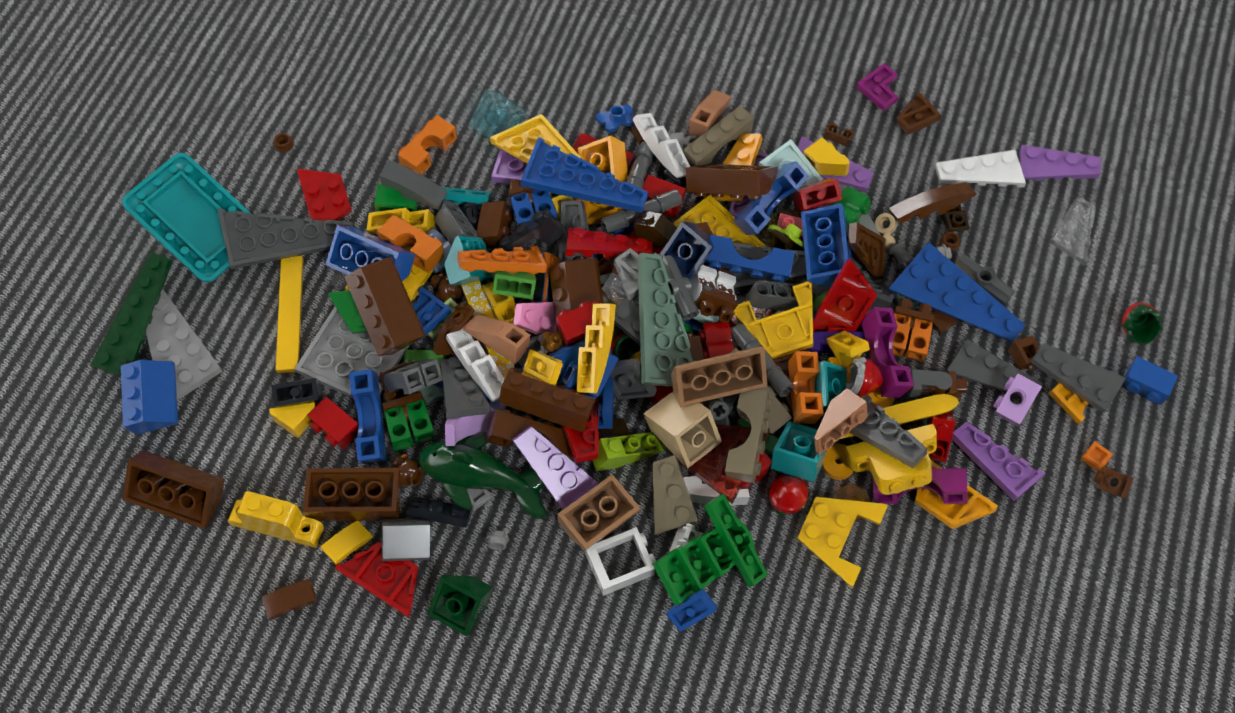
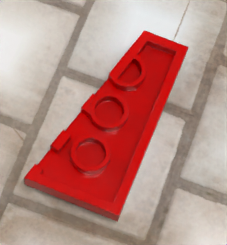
M569 228L565 256H573V253H582L583 257H592V254H603L604 258H613L617 254L621 255L629 248L638 255L640 253L652 254V241L644 238H629L625 235H611L602 231H587L583 228Z

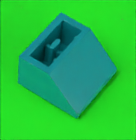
M455 237L444 264L450 285H465L477 281L481 283L493 278L492 272L485 270L469 272L460 269L457 261L458 251H486V245L482 238Z

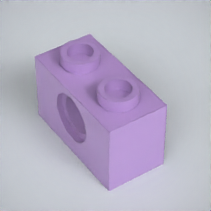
M1017 374L1015 378L1010 376L1004 386L1007 392L1004 397L999 395L993 407L997 408L994 414L1018 427L1042 386L1020 374ZM1018 394L1021 397V403L1018 405L1013 404L1010 401V395Z

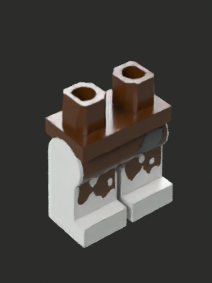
M705 265L700 267L691 280L693 300L701 315L707 317L711 315L718 316L720 321L724 323L730 321L734 310L738 306L733 287L736 283L735 276L721 271L717 273L716 269Z

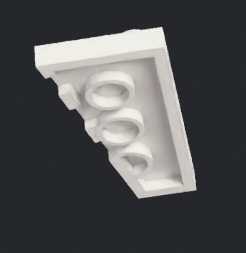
M1015 150L937 162L935 165L940 184L966 182L977 183L982 186L998 184V186L1007 187V184L1025 187L1026 184Z

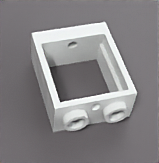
M637 527L595 543L585 551L603 596L649 578L655 573L652 563L656 560L652 553L648 554L646 549L648 543L643 533L640 534ZM633 539L645 567L609 580L598 553Z

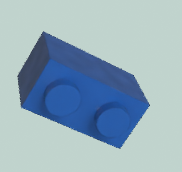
M1137 356L1129 365L1124 376L1126 379L1122 386L1132 393H1137L1147 398L1150 402L1162 405L1170 396L1178 375Z

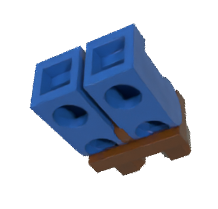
M518 179L510 181L509 196L517 228L521 224L529 222L537 212L543 211L546 208L557 218L549 192L523 187Z

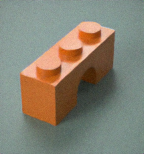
M436 115L426 123L419 133L413 136L406 146L400 149L398 153L399 163L422 175L431 166L430 154L425 150L429 147H438L445 151L457 139L455 126Z
M395 215L389 218L377 230L378 238L400 248L411 246L410 252L415 254L413 264L427 273L444 258L443 244L440 240L430 237L422 229L413 227L406 220L400 219Z
M796 351L788 361L789 379L794 385V389L791 392L793 422L815 424L824 414L822 393H815V379L819 374L817 352Z

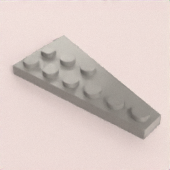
M162 289L158 305L154 306L152 312V322L147 326L146 335L153 361H172L175 363L177 400L221 373L222 370Z

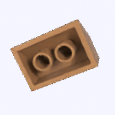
M612 474L559 512L558 524L573 542L586 551L639 512L641 508Z

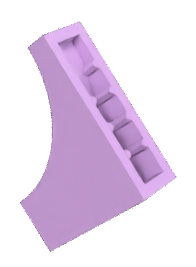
M488 402L490 405L489 414L447 419L445 423V445L455 446L458 441L467 436L487 432L490 417L496 410H507V405L498 402Z

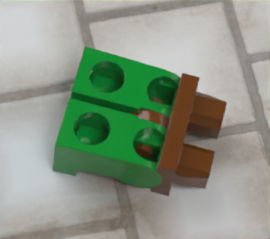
M416 391L411 394H405V397L398 399L395 392L384 393V403L382 405L395 452L414 446L408 423L411 424L417 445L436 440L421 392Z

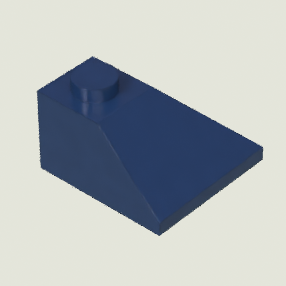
M682 221L660 255L662 258L669 255L674 257L682 276L687 277L691 282L714 246L710 236L695 223Z

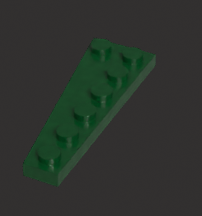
M150 252L93 358L91 366L121 377V365L138 361L140 346L144 344L146 339L145 332L147 326L151 324L153 319L152 312L154 306L158 305L161 290L164 287L172 264L169 258Z

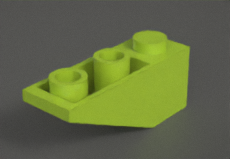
M651 432L602 438L599 440L598 458L592 461L596 471L616 469L663 452V448L659 439Z

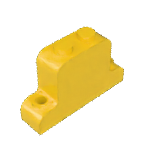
M933 424L907 430L927 448V455L914 468L907 466L867 442L846 446L848 465L855 472L870 471L878 490L885 495L923 487L932 481V462L928 454L935 452L937 449V431Z
M249 491L245 492L242 500H236L228 519V523L232 526L317 548L324 529V525L321 522L303 516L297 505ZM304 527L310 528L308 532H303Z

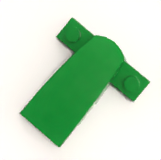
M725 494L718 495L704 505L716 528L691 539L652 563L674 605L681 604L692 594L705 588L714 579L722 577L735 564L748 587L756 585L768 576L755 551L750 531L737 518Z

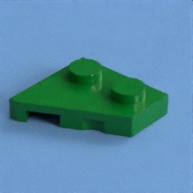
M350 290L329 292L331 300L352 334L368 333Z

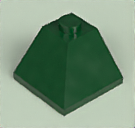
M442 575L427 615L468 636L485 609L493 587L474 576Z

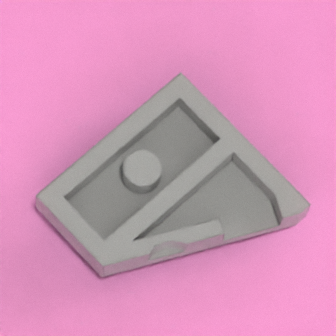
M629 248L615 258L614 265L627 299L631 300L639 294L638 254Z

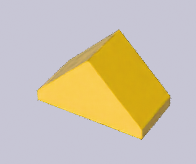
M312 402L271 408L269 411L274 422L299 438L308 428L310 420L307 415L316 405Z

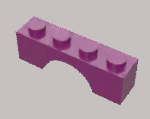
M874 307L864 316L861 323L866 341L869 343L871 360L879 368L883 377V383L879 387L881 397L900 398L914 387L909 366L899 365L893 355V337L898 326L892 308Z
M932 467V481L919 488L935 492L944 504H967L966 468L951 467L949 469ZM873 478L874 503L898 504L900 498L906 492L918 489L916 487L900 493L885 495L878 490Z

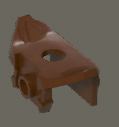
M467 301L455 306L456 310L445 324H441L432 348L437 356L454 353L446 340V335L451 332L460 331L473 318L475 310Z

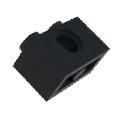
M316 378L271 385L275 408L312 402L318 405L323 400L322 385Z

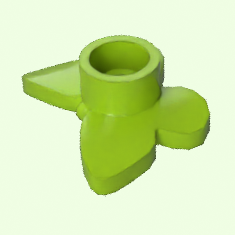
M789 223L785 230L776 225H770L767 228L771 233L774 229L789 237L793 244L795 243L804 249V243L799 239L803 231L797 226Z

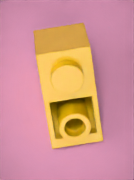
M823 137L804 150V156L819 175H848L850 166L848 158L843 154L841 155L834 145L827 142Z

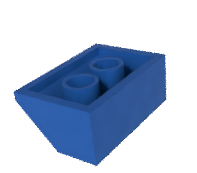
M138 360L121 365L123 427L139 435L178 424L175 363L172 361Z

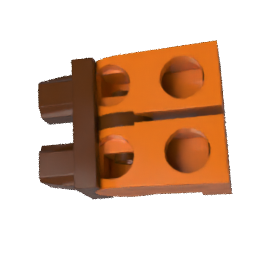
M902 298L894 310L898 328L893 337V355L902 357L905 351L904 358L923 362L928 354L934 320L932 306L920 304L918 311L911 310L912 301Z

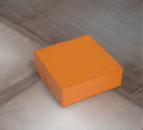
M1094 441L1081 457V460L1098 471L1102 470V467L1107 464L1114 454Z

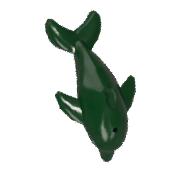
M477 433L458 441L455 446H446L445 442L434 443L424 448L422 454L415 459L419 468L426 475L443 483L447 495L460 507L467 510L473 508L467 489L503 490L515 493L521 508L527 515L536 519L548 517V511L542 504L539 492L545 486L532 468L517 475L501 461L480 450L488 443L485 441L487 433Z

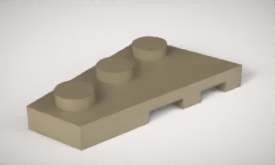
M676 455L653 462L655 535L697 521L698 516Z

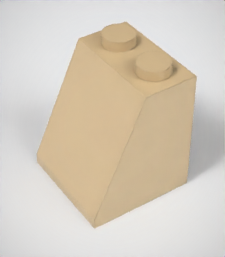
M673 392L643 413L650 430L687 468L722 442L711 411L701 403L680 407Z

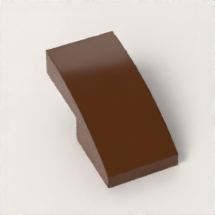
M306 579L263 596L262 600L268 619L274 620L291 610L298 611L316 602L317 598L311 579Z

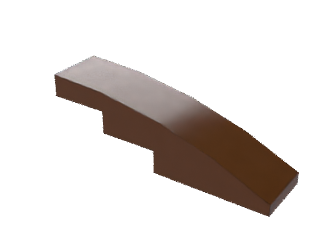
M966 182L945 185L910 197L890 207L889 210L897 222L902 224L914 216L921 220L935 211L942 215L976 196V192Z

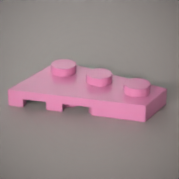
M554 303L516 304L513 324L536 335L543 334L545 331L549 333L557 331Z

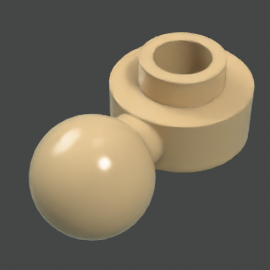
M883 213L876 218L875 226L883 234L882 237L886 238L885 251H889L891 247L896 245L895 238L891 236V233L896 230L897 221L891 214ZM890 222V226L884 228V224Z

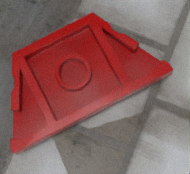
M297 169L310 218L319 221H339L340 218L345 217L352 211L341 174Z
M850 258L847 259L813 316V332H815V329L856 331L876 299L877 294Z
M378 542L367 551L354 555L355 558L344 564L339 563L336 565V571L405 617H410L419 570L416 564L409 560L382 561V542Z

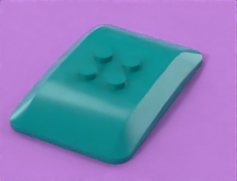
M177 153L129 191L122 200L125 210L191 273L206 283L214 281L230 267L218 209H224L227 212L244 211L247 214H251L186 153Z

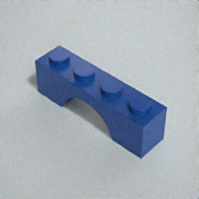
M797 161L785 163L778 170L769 194L761 195V199H752L733 221L745 235L758 234L771 220L769 216L775 206L789 194L797 191L809 175Z
M710 235L714 248L704 261V264H707L708 267L716 270L726 268L729 269V272L735 274L745 272L754 278H763L764 276L771 278V281L784 282L789 279L795 252L773 248L766 257L750 260L742 257L735 250L731 238Z
M372 369L349 372L351 395L356 404L359 422L358 436L356 438L357 460L363 464L387 461L378 374Z

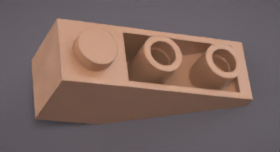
M717 90L709 94L698 105L690 118L689 135H696L699 138L717 124L732 100V96Z
M476 314L463 327L465 332L514 364L528 351L530 334L513 323Z
M845 389L831 400L814 437L815 449L818 455L826 449H830L836 441L846 436L850 430L866 420L868 414L867 402L849 389Z

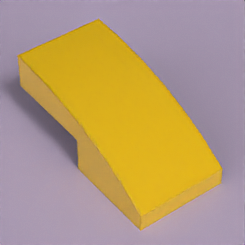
M356 521L338 532L320 548L337 565L353 551H359L374 537L359 521Z

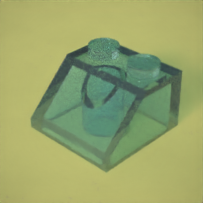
M485 90L469 126L490 140V137L520 124L527 110L498 90Z

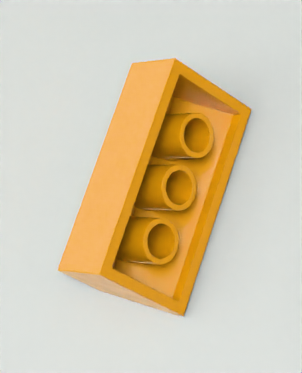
M608 136L578 148V155L583 160L599 167V171L605 174L609 172L615 175V179L621 182L626 181L628 172L624 142L613 136ZM582 200L585 205L588 224H601L600 219L617 213L619 210H626Z

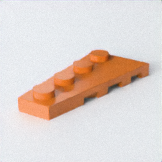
M531 246L530 250L514 247L513 251L509 252L504 251L502 248L494 249L492 253H488L485 250L458 251L457 255L460 269L469 272L485 270L487 272L506 271L508 273L528 272L530 274L546 273L547 264L538 246Z

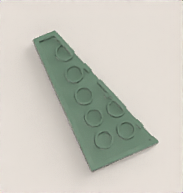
M640 253L638 255L641 383L673 387L671 373L674 366L695 361H693L689 350L691 345L681 315L677 313L674 304L676 303L674 294L671 295L668 286L669 278L662 256Z

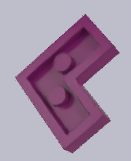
M883 63L860 80L856 88L884 112L898 101L899 97L887 87L897 80L898 74Z

